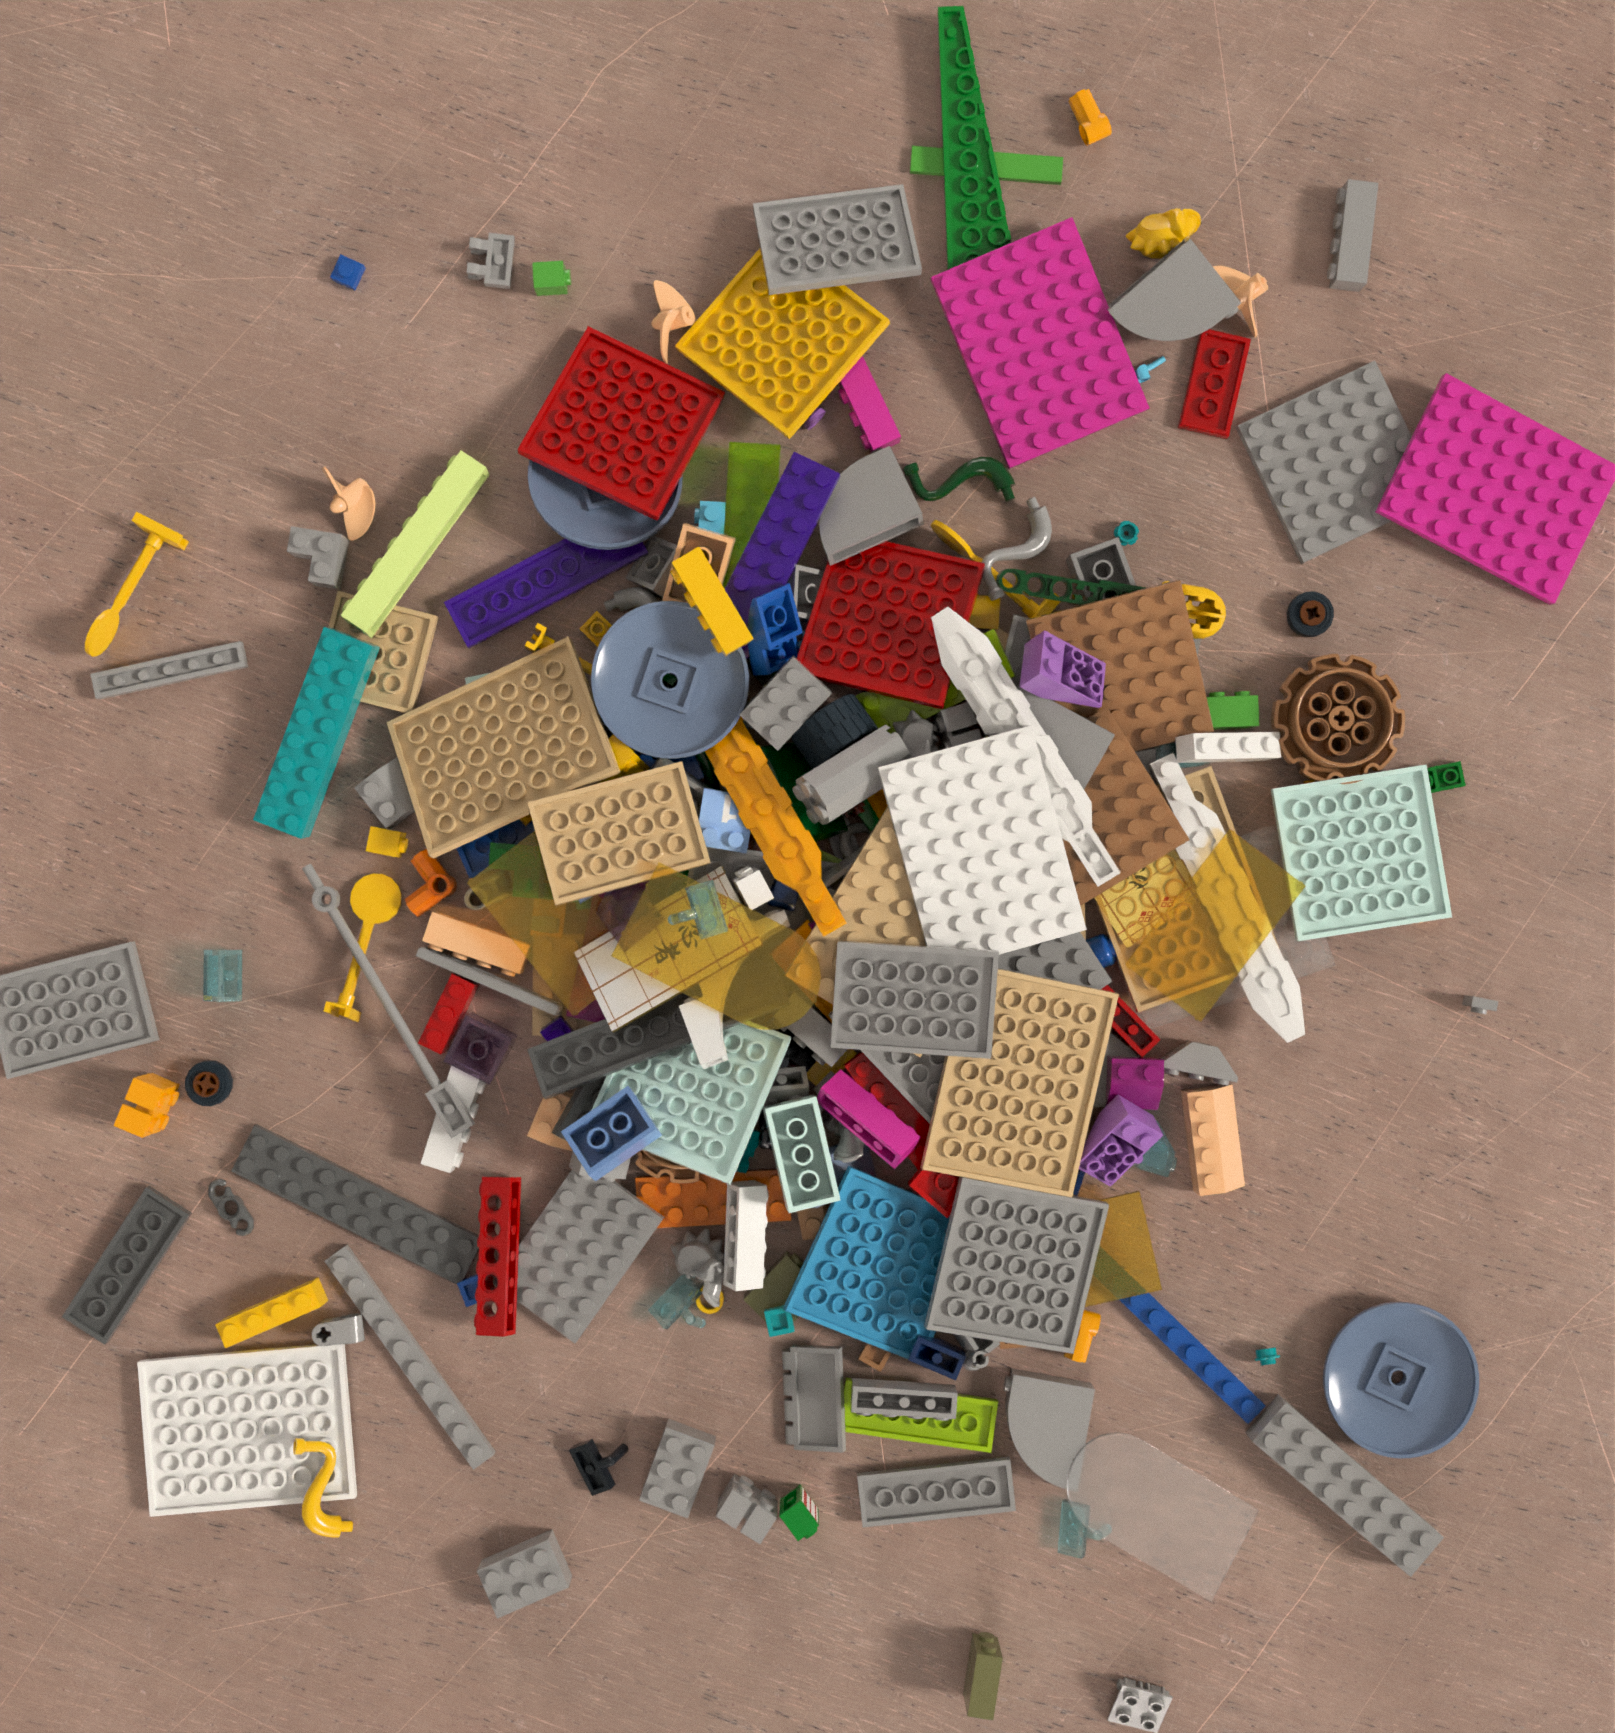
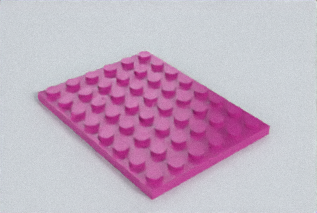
M1073 217L931 277V283L1008 470L1149 409L1113 316L1107 310L1109 306Z
M1445 373L1441 376L1375 512L1541 601L1552 605L1555 604L1615 481V464Z

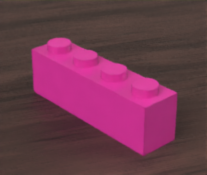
M862 356L838 383L840 387L838 394L844 405L848 403L851 410L849 417L853 426H859L861 430L860 440L864 449H870L872 453L876 449L891 447L900 443L901 435Z
M841 1069L821 1087L818 1093V1104L894 1169L914 1150L920 1139V1136L916 1134L912 1127L904 1124L896 1117L892 1110L884 1107L876 1100L872 1093L864 1090L855 1082L852 1076L847 1075Z

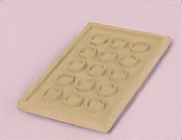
M682 761L527 802L556 906L710 864Z

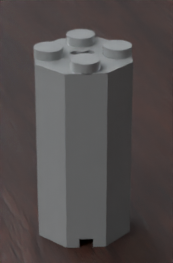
M884 725L796 779L793 793L799 801L804 803L810 821L814 824L818 821L822 825L827 824L883 789L877 768L911 758V754L899 734L896 732L890 734L886 731L890 727Z

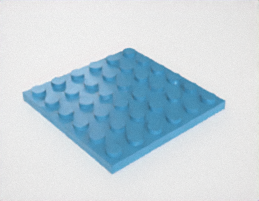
M848 1165L838 1187L840 1201L830 1204L783 1308L787 1312L908 1359L918 1335L934 1337L936 1331L927 1330L924 1325L950 1216L946 1218L922 1196Z

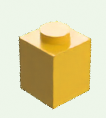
M371 826L366 851L401 858L402 853L405 854L408 847V839L405 838L406 833Z

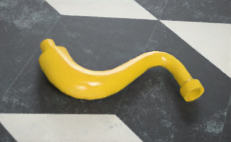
M295 1438L293 1443L294 1455H301L304 1452H322L325 1455L324 1464L308 1488L302 1503V1518L305 1526L311 1532L323 1537L339 1538L341 1532H352L353 1521H341L340 1515L325 1514L320 1506L322 1494L336 1465L335 1449L329 1443L323 1441H305L303 1438Z

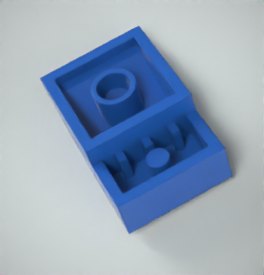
M786 583L752 599L749 610L748 630L753 640L748 643L753 675H769L779 670L792 656L795 658L798 656L800 649L796 636L803 632L790 583Z

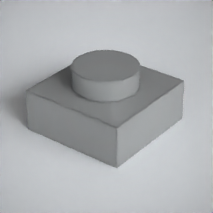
M1464 995L1462 1005L1470 1006V1012L1486 1015L1487 1010L1497 1011L1498 1001Z

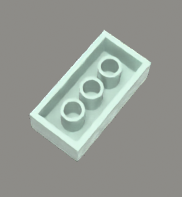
M809 1095L764 1106L763 1111L786 1210L792 1213L840 1201L817 1097Z

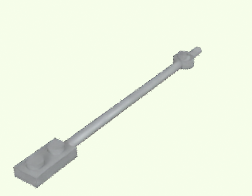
M312 864L306 865L302 870L315 890L312 895L313 906L318 911L328 912L429 1082L432 1089L425 1093L426 1097L451 1138L457 1136L476 1123L451 1081L446 1080L441 1083L338 910L337 907L340 904L338 891L333 887L324 886ZM326 895H330L331 902L329 904L325 903Z

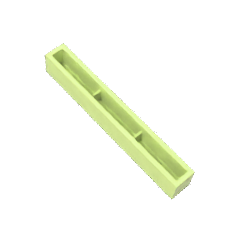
M460 450L457 456L454 455L450 458L447 470L442 476L440 475L435 479L432 484L433 489L428 496L422 497L417 505L418 510L412 517L410 516L405 520L402 532L398 537H394L387 546L388 551L383 558L380 557L376 560L370 576L360 582L357 587L358 592L354 598L349 599L344 604L341 616L346 622L368 637L372 638L489 477V472L484 465Z

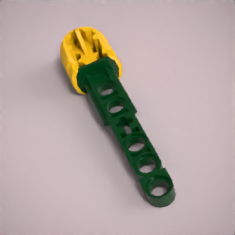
M1018 569L1001 570L996 578L997 586L1004 592L1022 594L1023 592L1027 596L1078 605L1103 600V595L1108 590L1113 591L1118 596L1147 588L1101 579L1098 584L1035 572L1026 574V571ZM1006 573H1012L1016 578L1015 585L1011 588L1005 587L1002 583V578ZM1032 577L1038 578L1041 582V587L1037 592H1031L1028 589L1027 583ZM1058 581L1063 582L1066 586L1065 594L1060 597L1053 593V586ZM1072 583L1075 584L1073 589L1084 590L1085 586H1087L1086 590L1090 592V597H1085L1083 601L1081 595L1072 594V599H1069L1072 593ZM1182 584L1183 593L1185 596H1188L1186 607L1189 619H1196V624L1190 623L1193 638L1204 639L1214 635L1222 627L1226 616L1225 605L1222 599L1214 591L1207 588ZM1192 601L1200 602L1199 606H1193Z

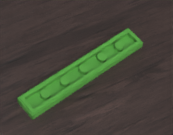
M912 146L910 174L944 176L943 148ZM994 152L998 177L1001 181L1061 185L1063 157Z

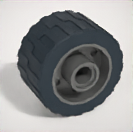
M847 694L834 700L808 718L792 735L791 740L810 767L814 769L874 732L878 727L854 694Z

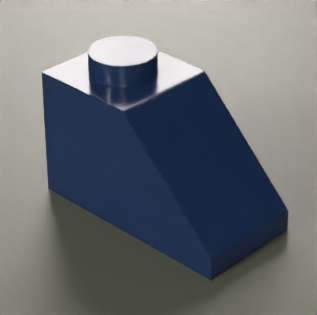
M918 1335L908 1360L956 1381L966 1355L963 1348L945 1340Z

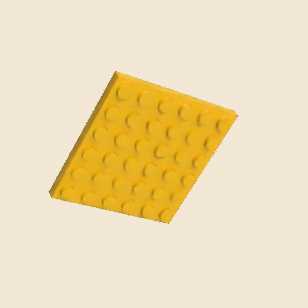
M759 248L678 341L675 347L680 353L785 437L790 439L889 326L890 321L845 285L769 295L761 250Z

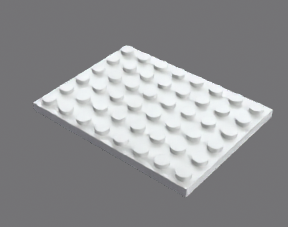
M1032 725L877 768L926 946L998 951L1000 955L1087 930Z
M313 1344L144 1359L137 1362L150 1517L303 1503L308 1488L324 1464L325 1455L322 1452H304L301 1455H294L293 1443L295 1438H303L305 1441H323L329 1443L335 1449L336 1465L322 1494L321 1501L356 1498L357 1485L345 1344L330 1346Z

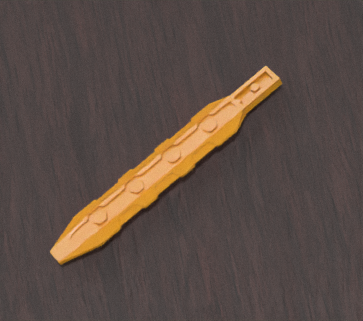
M740 716L732 730L720 742L705 752L715 768L714 773L722 787L727 789L739 810L738 815L746 829L751 831L763 852V859L774 878L799 893L824 937L847 923L821 879V851L809 830H805L791 806V799L784 787H780L767 764V758L760 746L755 744L743 723L744 719Z

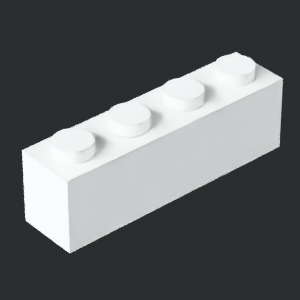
M1279 732L1192 733L1175 737L1177 763L1247 762L1281 758Z
M455 1063L451 1065L447 1080L451 1081L471 1117L474 1119L479 1108V1104L476 1103L478 1094L483 1093L487 1082L486 1079H483L485 1072ZM436 1114L421 1164L448 1173L455 1170V1167L459 1168L464 1153L460 1151L463 1143H467L469 1140L471 1128L451 1138Z
M756 1180L731 1182V1185L727 1184L723 1285L734 1291L763 1288V1279L765 1278L766 1202L769 1195L767 1185Z

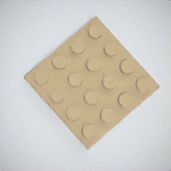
M338 591L329 628H334L380 647L360 702L402 713L414 710L439 617L395 605L374 636L370 638L346 622L341 616L344 604L349 599H353L355 595Z

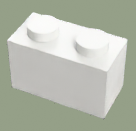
M745 866L735 872L736 877L731 879L749 910H753L774 898L760 870L755 867Z

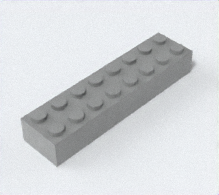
M1279 1394L1245 1432L1253 1443L1410 1577L1444 1538L1430 1523Z

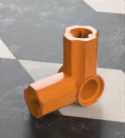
M427 848L420 851L411 860V863L426 883L404 899L410 911L417 917L423 915L445 897L453 895L457 888L455 878L447 873L437 857L433 859L429 856ZM441 879H444L447 883L446 889L443 892L438 889V882Z

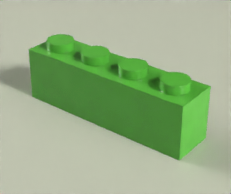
M1250 691L1234 692V696H1225L1224 692L1209 693L1207 702L1214 730L1246 729L1259 726L1258 695H1250Z

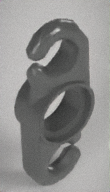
M215 1179L208 1187L209 1198L217 1208L219 1215L223 1219L228 1220L232 1228H237L238 1221L241 1219L247 1221L248 1226L246 1229L236 1230L237 1235L247 1236L254 1229L252 1215L245 1207L243 1200L239 1196L234 1195L230 1187H225V1192L221 1196L215 1194L214 1189L216 1186H225L227 1183L226 1180ZM231 1200L237 1204L238 1209L235 1214H228L225 1211V1203Z

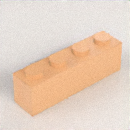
M440 912L431 913L422 940L429 943L428 948L439 952H443V949L453 951L452 956L462 960H467L468 957L477 960V965L490 969L494 965L501 968V973L515 977L516 973L522 974L524 972L533 946L531 943Z

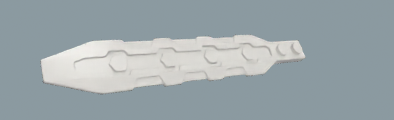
M949 607L931 617L942 666L957 690H961L977 716L976 720L985 734L993 736L1032 725L1062 839L1070 842L1097 887L1120 874V870L1092 828L1091 800L1079 781L1074 779L1061 759L1057 746L1050 735H1046L1030 710L1031 705L1022 691L1016 688L1001 664V658L987 636Z
M1174 753L1148 764L1165 801L1190 839L1176 848L1177 854L1180 859H1183L1194 881L1195 891L1202 905L1206 906L1219 933L1220 943L1224 951L1229 954L1241 979L1240 984L1252 1009L1287 1043L1305 1035L1300 986L1288 961L1284 960L1271 933L1272 928L1265 914H1262L1249 888L1250 883L1243 868L1239 867L1226 840L1227 835L1217 814L1195 799Z

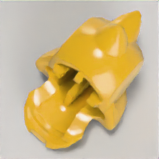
M1178 208L1164 213L1152 214L1141 220L1135 229L1126 234V238L1132 242L1131 249L1139 250L1144 256L1149 258L1162 259L1184 238L1190 237L1198 230L1201 224V216L1195 210L1183 209L1181 211Z

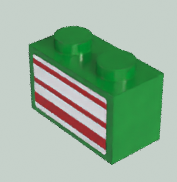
M800 1484L780 1499L779 1517L797 1541L813 1536L819 1526V1509Z

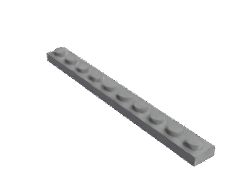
M348 1244L324 1262L474 1470L492 1457L496 1452Z

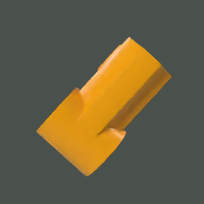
M1089 89L1080 90L1069 98L1068 102L1079 123L1080 136L1086 146L1111 135L1110 122L1104 113H1100Z
M1084 1309L1074 1353L1064 1352V1357L1076 1362H1086L1092 1338L1096 1336L1100 1326V1314Z

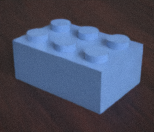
M629 1086L561 1131L587 1174L595 1181L662 1136L648 1112Z

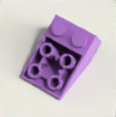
M1044 630L1025 643L1020 687L1040 698L1100 708L1102 707L1106 663Z
M1117 1095L1099 1113L1085 1141L1079 1169L1111 1187L1163 1136L1154 1116L1122 1096Z

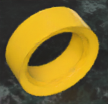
M703 1285L696 1295L697 1307L707 1314L716 1313L723 1306L724 1293L721 1289L719 1307L707 1308L700 1301Z

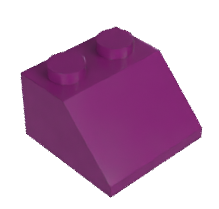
M1107 1056L1106 1106L1117 1095H1120L1142 1109L1158 1110L1164 1087V1060L1150 1057Z

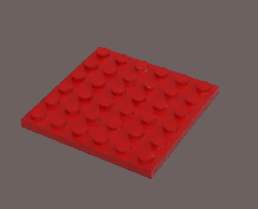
M588 326L518 447V454L658 521L725 397V392Z
M887 541L831 566L827 562L797 659L819 680L943 710L951 679L941 663L931 617L949 607L969 622L983 577L985 563Z

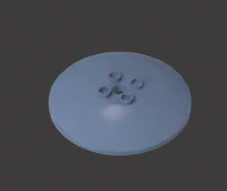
M529 459V491L539 515L560 536L588 548L604 550L621 549L647 540L662 529L670 520L679 503L682 491L683 475L658 521Z
M653 602L626 613L606 632L597 648L592 664V694L604 724L625 745L637 752L656 758H686L704 752L716 745L736 725L748 696L749 673L742 647L726 657L722 652L718 654L710 641L714 637L709 629L703 630L697 619L700 616L695 606L691 608L685 602ZM666 674H672L677 678V685L674 688L669 689L663 685L662 678Z
M1389 1302L1362 1311L1341 1328L1326 1355L1323 1370V1388L1326 1402L1333 1418L1343 1432L1354 1442L1366 1450L1381 1456L1414 1458L1439 1450L1463 1430L1477 1402L1479 1370L1470 1343L1451 1320L1424 1305L1410 1302ZM1397 1370L1402 1371L1403 1379L1399 1383H1393L1391 1381L1393 1372Z

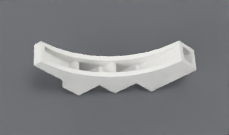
M773 910L764 915L765 918L757 921L754 919L750 920L762 943L773 934L790 926L785 910L780 912L779 910ZM754 949L699 980L703 997L692 996L684 1000L685 1004L679 1006L699 1063L703 1069L729 1060L723 1039L722 1019L725 999L734 976L741 964Z

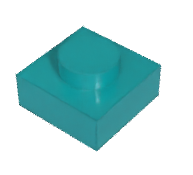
M784 1305L764 1309L769 1337L795 1332L792 1314L785 1311Z

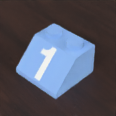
M704 788L698 820L706 847L747 854L751 831L746 829L738 815L739 810L727 791Z

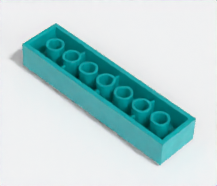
M323 628L253 818L254 821L300 839L310 837L379 652V646L334 628Z

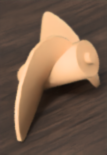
M1213 266L1240 300L1241 304L1237 307L1239 310L1241 309L1253 337H1257L1252 301L1268 290L1267 280L1259 273L1250 277L1229 267Z
M655 280L653 287L660 313L652 320L651 325L654 329L660 330L661 355L664 363L668 364L670 331L694 324L696 317L692 308L681 294L669 284Z
M324 466L322 468L324 474L337 491L330 504V510L333 513L343 512L348 538L351 541L356 540L367 532L372 523L376 505L374 493L367 482L361 478L355 479L347 486L341 485Z

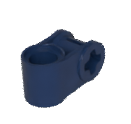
M774 879L770 889L774 898L769 900L767 905L793 912L799 893Z

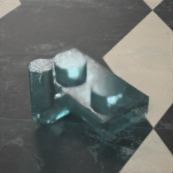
M713 880L686 887L685 890L691 909L671 914L668 917V922L671 925L694 919L700 939L728 931Z
M686 1274L681 1275L648 1309L662 1328L667 1330L680 1316L691 1326L703 1328L706 1325L705 1319L693 1315L688 1309L702 1294V1291L691 1278H686Z
M1064 1499L1061 1505L1057 1553L1082 1559L1086 1553L1087 1538L1101 1540L1111 1532V1526L1108 1523H1104L1097 1529L1088 1527L1090 1505Z

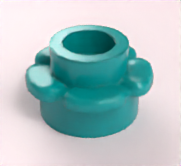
M1123 521L1119 526L1115 527L1114 537H1119L1122 546L1127 544L1133 545L1138 540L1139 529L1134 523ZM1125 531H1127V532L1129 533L1128 536H1125V535H1124V532H1125Z
M1276 1347L1255 1350L1257 1358H1254V1360L1260 1361L1261 1366L1276 1364L1275 1358H1280V1355H1277Z

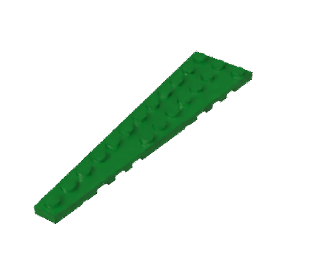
M964 6L938 7L937 10L947 270L1011 243L1010 230H1008L992 142L986 123L985 108L981 98L979 79L976 74L975 59L970 44L971 40Z

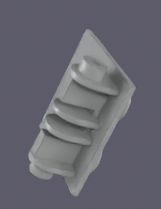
M1127 1677L1118 1679L1117 1689L1119 1692L1107 1721L1157 1733L1173 1698L1169 1695V1691L1165 1690V1687L1150 1685V1683H1146L1143 1689L1142 1681H1138L1136 1686L1135 1680L1127 1679Z

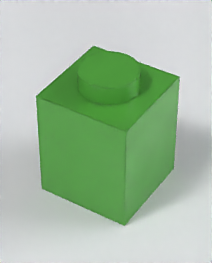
M563 261L532 262L533 283L537 296L568 294L567 285H571L570 269H566Z

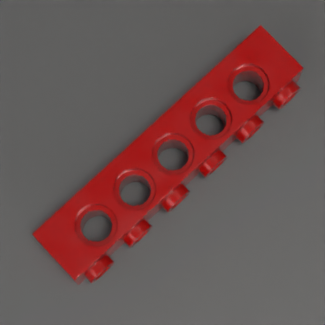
M482 1177V1182L479 1186L481 1208L478 1212L480 1234L477 1238L479 1261L476 1264L478 1287L475 1291L477 1313L474 1317V1326L478 1336L505 1337L516 1334L521 1177ZM498 1197L501 1201L499 1209L496 1206V1200ZM496 1224L500 1227L498 1235L495 1232ZM495 1250H497L499 1254V1258L497 1261L494 1258ZM494 1276L498 1280L497 1287H495L493 1284ZM493 1302L496 1304L497 1307L496 1313H494L492 1310Z

